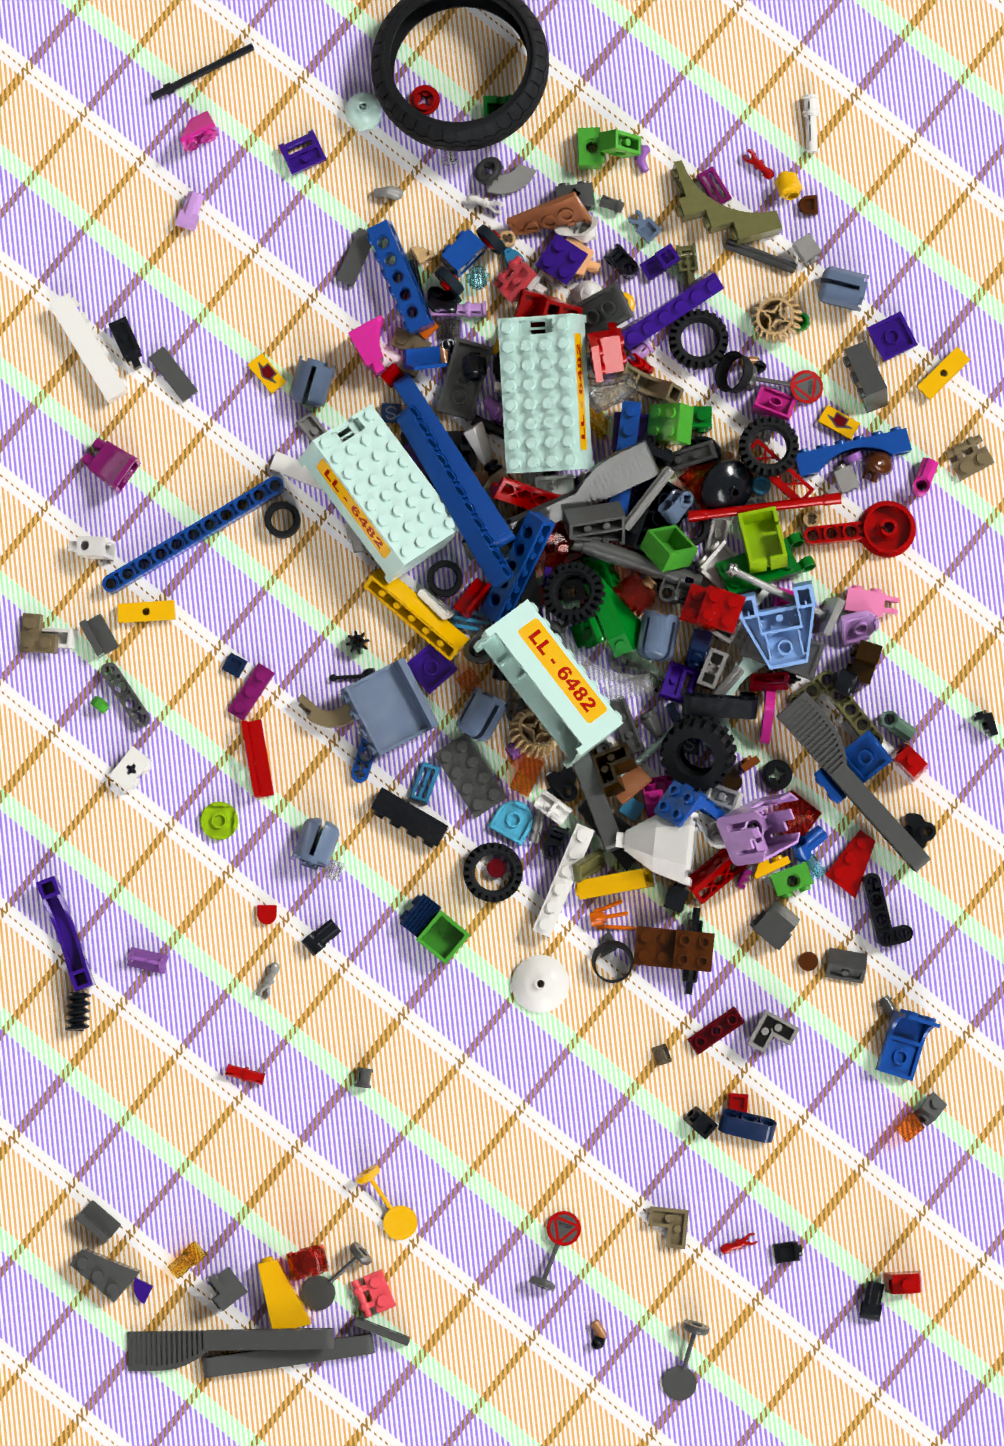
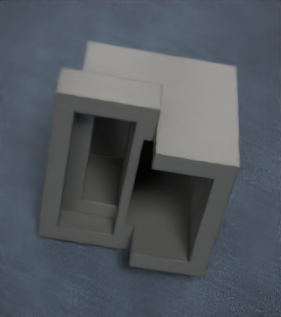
M777 899L766 912L762 910L750 926L772 947L780 950L791 938V932L799 923L800 918Z
M230 1267L225 1268L218 1275L214 1273L206 1278V1281L217 1294L211 1300L220 1312L227 1309L248 1292Z

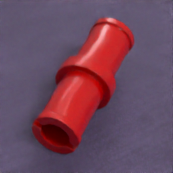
M228 1063L225 1076L242 1079V1082L250 1081L263 1085L266 1073L249 1070V1067L246 1066L242 1068Z

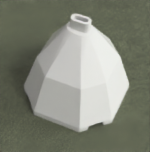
M699 810L693 812L680 828L655 815L627 829L626 832H617L615 847L624 848L625 852L653 873L691 887L692 879L688 877V873H693L698 832V825L695 824L696 821H693V817L699 816Z

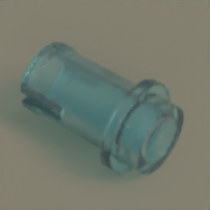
M814 853L809 860L804 861L814 873L813 877L816 876L818 879L827 873L826 867L821 865Z

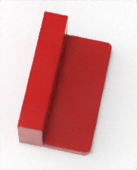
M476 578L454 604L453 608L469 619L486 599L492 585L489 582L485 584Z

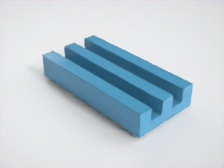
M455 610L452 624L456 628L478 632L481 628L457 624V620L482 625H491L492 620L482 612L476 611L472 616L488 618V621L467 619L466 617L458 616L459 612Z
M422 761L409 798L428 804L441 768ZM428 767L419 795L416 796L415 792L424 768ZM432 769H434L435 773L432 778L430 787L428 789L426 798L424 799L422 798V796L427 785L429 776L431 774Z

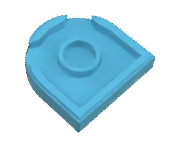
M508 801L498 808L488 827L521 846L532 828L533 815L530 808L523 802Z

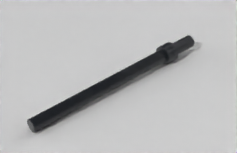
M252 43L173 83L169 82L163 85V88L151 93V97L153 100H156L166 94L170 95L175 92L174 90L255 49Z

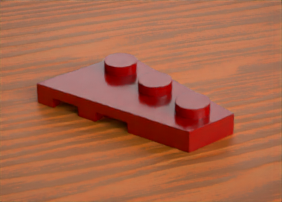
M860 829L825 874L826 877L855 899L875 840Z

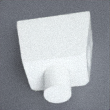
M78 536L77 541L70 540L68 542V551L76 552V555L82 558L114 561L116 542L107 537Z

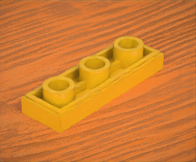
M956 347L916 388L931 400L971 359ZM941 371L946 373L945 377L940 375Z
M175 601L117 604L118 623L176 620ZM145 609L150 610V613L148 615H144L143 612Z

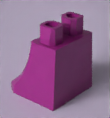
M96 438L92 447L99 452L95 457L86 453L81 461L90 472L120 494L141 462L135 456L109 441L105 442Z

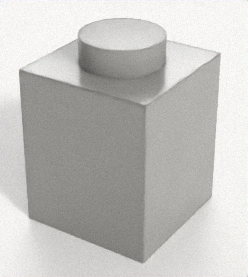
M810 233L793 242L792 247L803 265L808 263L812 265L820 259L819 256L822 251Z
M845 464L834 468L835 472L832 473V477L841 495L859 488L860 484L851 465L845 466Z

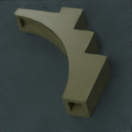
M682 160L674 162L671 176L673 181L676 180L678 187H676L679 197L675 206V212L677 217L681 218L682 223L702 218L703 226L705 229H708L709 234L730 229L731 239L735 240L736 246L780 235L782 225L777 210L763 213L744 212L719 204L696 186L688 175Z

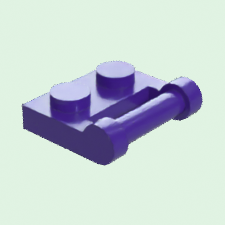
M313 129L308 131V134L289 143L278 145L292 176L327 161ZM312 141V145L289 155V150Z
M670 660L659 697L683 705V696L680 693L685 676L688 675L690 677L686 693H694L696 682L701 672Z

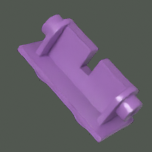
M131 947L127 957V966L165 974L169 955Z

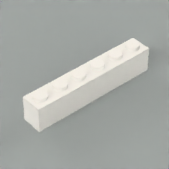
M67 293L48 304L107 402L111 404L129 393L126 389L129 385L123 376L121 378L118 376L116 371L119 368L114 360L110 362L107 358L108 350L104 344L99 345L97 339L100 337L94 328L90 330L87 325L90 321L86 314L79 312L77 307L80 304L75 296L70 297Z
M577 823L533 927V931L549 938L551 937L574 882L573 864L584 858L595 830Z

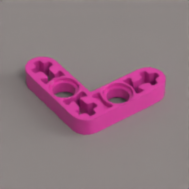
M776 690L764 691V709L759 740L761 744L770 743Z

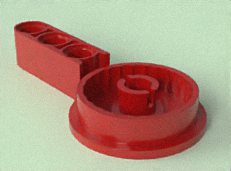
M880 501L868 507L859 522L812 526L805 530L803 539L804 543L808 546L856 541L862 543L870 553L876 556L891 558L901 555L911 546L916 534V524L911 512L902 504L894 501ZM884 524H890L893 531L887 533L882 527ZM852 528L855 531V535L853 537L847 536L845 529ZM833 530L836 533V537L834 539L828 538L826 531ZM814 532L817 535V539L815 541L809 540L807 533Z

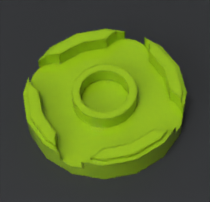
M213 802L203 810L200 823L202 830L207 836L212 839L223 840L235 833L239 819L235 809L228 803Z

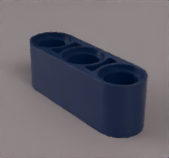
M723 1109L718 1130L728 1135L771 1143L777 1122L768 1117L733 1109Z

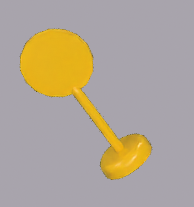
M374 1164L366 1168L356 1176L355 1181L360 1185L370 1181L389 1209L383 1219L385 1232L396 1240H404L411 1237L417 1228L415 1212L404 1205L392 1207L373 1179L380 1172L379 1166Z

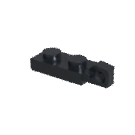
M126 316L109 323L108 325L123 358L127 363L132 362L135 370L142 368L139 357H142V351Z

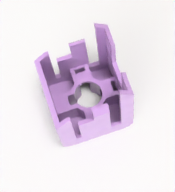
M788 792L757 798L717 819L718 830L734 865L742 866L764 862L798 843L800 832L773 836V833L788 831L785 821L795 819L791 808L769 813L763 812L769 805L798 800L796 796ZM756 823L757 827L747 828L748 824Z

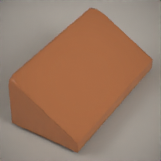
M638 764L637 768L628 771L621 777L626 791L614 795L623 805L652 781Z

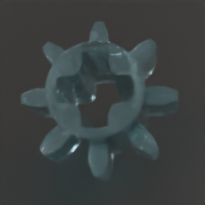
M474 266L469 270V274H466V283H469V286L476 290L485 288L487 282L490 281V274L486 273V269L482 266Z

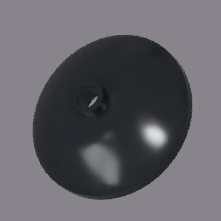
M724 460L715 464L707 472L701 485V497L708 509L742 506L749 501L754 481L750 469L746 468L745 464L737 460Z

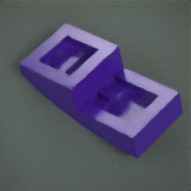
M670 243L656 252L654 256L641 263L640 267L648 280L652 281L681 259Z

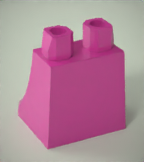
M382 315L348 332L349 339L367 371L371 369L375 377L380 376L385 371V367L382 364L384 357L380 347V336L384 325Z

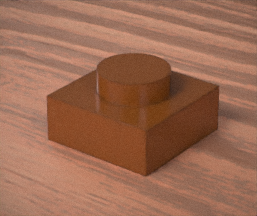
M749 755L741 760L742 765L739 768L745 773L761 761L757 755L753 758Z

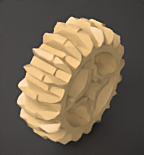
M778 292L775 297L773 293H770L769 299L763 296V303L757 301L759 308L753 307L757 314L751 315V318L755 319L751 324L755 326V333H759L761 339L765 337L766 342L772 339V343L776 344L779 339L781 343H784V337L791 340L789 335L791 333L796 335L797 333L794 329L801 328L797 322H802L803 320L799 317L802 311L798 309L800 305L794 303L795 299L793 297L789 298L788 294H784L782 297V294ZM777 305V306L775 307V309H773V310H767V309H769L771 306ZM786 306H788L791 311L790 320L784 316V309ZM763 316L769 319L768 330L764 328ZM778 316H780L783 320H781V319H776V320H774L772 317H778ZM780 326H786L783 330L777 331Z
M526 708L522 712H518L511 720L508 736L512 737L510 743L516 744L514 749L519 748L520 754L525 752L527 758L531 755L534 759L538 758V756L542 758L556 748L557 743L531 710Z

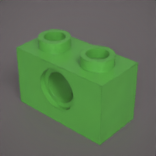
M600 127L577 129L578 170L601 169L602 163H605V153L599 152L598 145ZM588 145H594L596 147V151L589 152L587 151L586 147Z
M618 129L599 132V152L623 159L641 155V136Z
M806 862L769 875L776 897L781 896L782 899L793 896L792 891L799 889L801 893L811 889L810 885L814 884ZM789 876H794L797 879V884L794 887H790L787 884Z

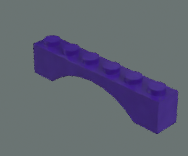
M711 270L666 303L622 327L623 347L628 351L723 290L724 287L716 273Z
M52 876L36 882L42 901L57 934L75 992L96 985L58 877Z

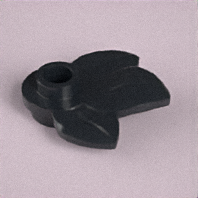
M437 286L430 287L427 292L428 306L434 313L442 308L455 314L457 303L462 301L460 296H455L449 290L446 291Z
M564 767L561 773L556 771L546 773V779L550 786L547 789L549 793L559 800L562 799L567 802L573 801L577 797L576 775L570 767L568 769ZM567 788L571 789V795L566 793Z
M906 814L905 818L908 825L903 828L923 849L927 841L935 837L936 828L932 823L925 822L924 818L919 814ZM924 828L929 829L928 835L923 834Z

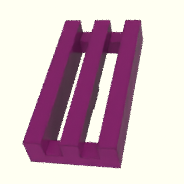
M713 166L696 175L708 197L716 201L702 178L703 176H705L717 196L719 204L723 205L727 201L732 200L731 195ZM708 173H712L713 177L715 178L716 182L718 183L719 187L725 195L724 199L722 198L721 194L719 193L718 189L716 188Z
M748 869L742 870L736 882V888L740 890L745 889L746 886L743 883L748 882L749 878H746V876H750L752 871Z

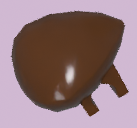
M885 452L870 453L862 459L865 466L863 479L869 480L871 475L870 481L877 483L880 473L888 475L893 470L892 459Z

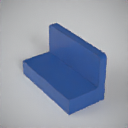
M440 346L403 349V368L422 370L447 367L446 362L440 361Z

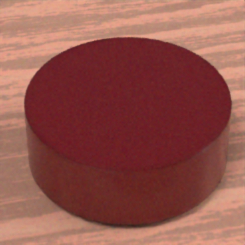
M492 859L487 865V871L492 877L499 878L505 874L506 864L501 859Z

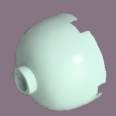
M356 93L348 100L345 115L347 122L352 128L358 131L373 130L382 120V107L377 97L371 93Z

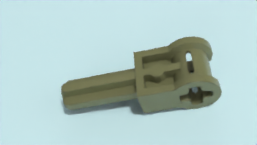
M695 243L689 246L676 245V252L681 259L678 262L679 273H683L685 288L695 280L694 271H698Z

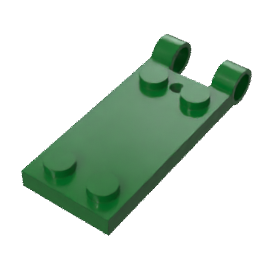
M795 532L784 539L788 555V567L774 570L767 567V571L750 574L745 553L716 562L714 567L725 589L740 595L759 587L735 575L729 577L725 571L730 563L737 564L738 569L769 584L803 572H809L816 567V563L812 556L804 557L799 562H796L790 549L801 546L804 543V539L800 532Z

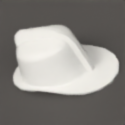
M591 216L592 223L578 222L575 226L570 227L568 225L557 226V229H554V231L560 236L572 237L583 244L597 238L596 227L598 219L595 216Z

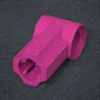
M924 457L911 487L912 493L916 497H924L930 489L939 464L933 459ZM916 484H924L926 490H918Z

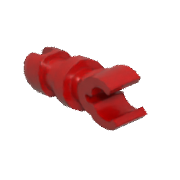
M748 149L747 152L751 154V158H748L745 154L742 156L744 161L755 166L754 169L763 173L766 179H772L774 177L773 170L767 168L763 164L764 161L762 159L759 160L752 149Z
M636 353L632 354L635 356V361L628 359L631 365L644 373L651 375L654 372V368Z
M749 1233L740 1240L737 1238L732 1243L723 1244L720 1247V1251L723 1254H728L735 1249H743V1246L757 1244L758 1241L753 1243L747 1241L755 1233Z

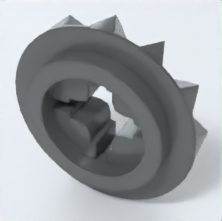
M496 157L483 159L475 169L476 180L483 185H492L494 180L498 181L499 175H503L502 169L504 167L501 161ZM486 169L492 170V174H489Z

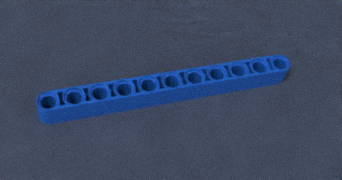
M409 373L393 382V386L406 406L413 404L420 410L497 546L502 548L516 539Z
M409 404L396 416V420L489 583L498 589L513 577V572L420 410L415 405Z
M277 476L270 477L105 576L102 580L103 588L110 594L123 590L281 495L285 490L283 480ZM279 482L281 487L274 491L271 489V484ZM263 492L264 498L256 500L254 498L255 493ZM242 501L248 503V507L245 510L238 509V504ZM225 511L232 513L231 518L228 520L222 519V513ZM208 521L215 522V527L211 530L205 528ZM191 531H198L199 536L197 539H189ZM175 541H182L180 549H173L172 546ZM160 550L166 552V556L163 559L156 558V554ZM143 560L149 561L147 569L140 568V563ZM126 570H132L133 572L130 579L123 577ZM109 580H116L115 588H107Z

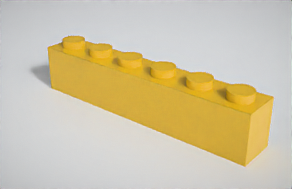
M381 567L378 568L363 587L451 661L463 649L469 638L447 619L442 620L399 578L388 584L384 578L386 574Z

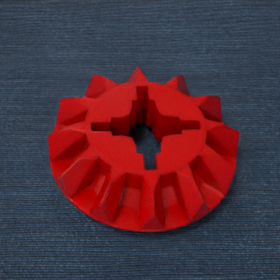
M421 85L412 91L410 105L419 112L428 115L434 113L439 107L440 96L432 86ZM420 94L425 98H430L428 100L429 107L425 103L420 104L422 101Z

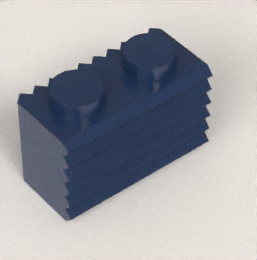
M697 628L694 629L685 665L692 669L703 668L713 635L711 632Z
M424 893L421 896L418 894L411 902L414 905L411 910L408 911L406 909L399 918L402 920L400 924L417 938L442 908Z

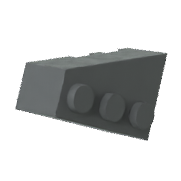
M620 501L564 510L563 525L569 539L581 541L596 539L602 540V543L616 541L619 544L625 545L626 515Z
M87 1248L82 1249L70 1263L76 1271L113 1302L117 1301L142 1271Z

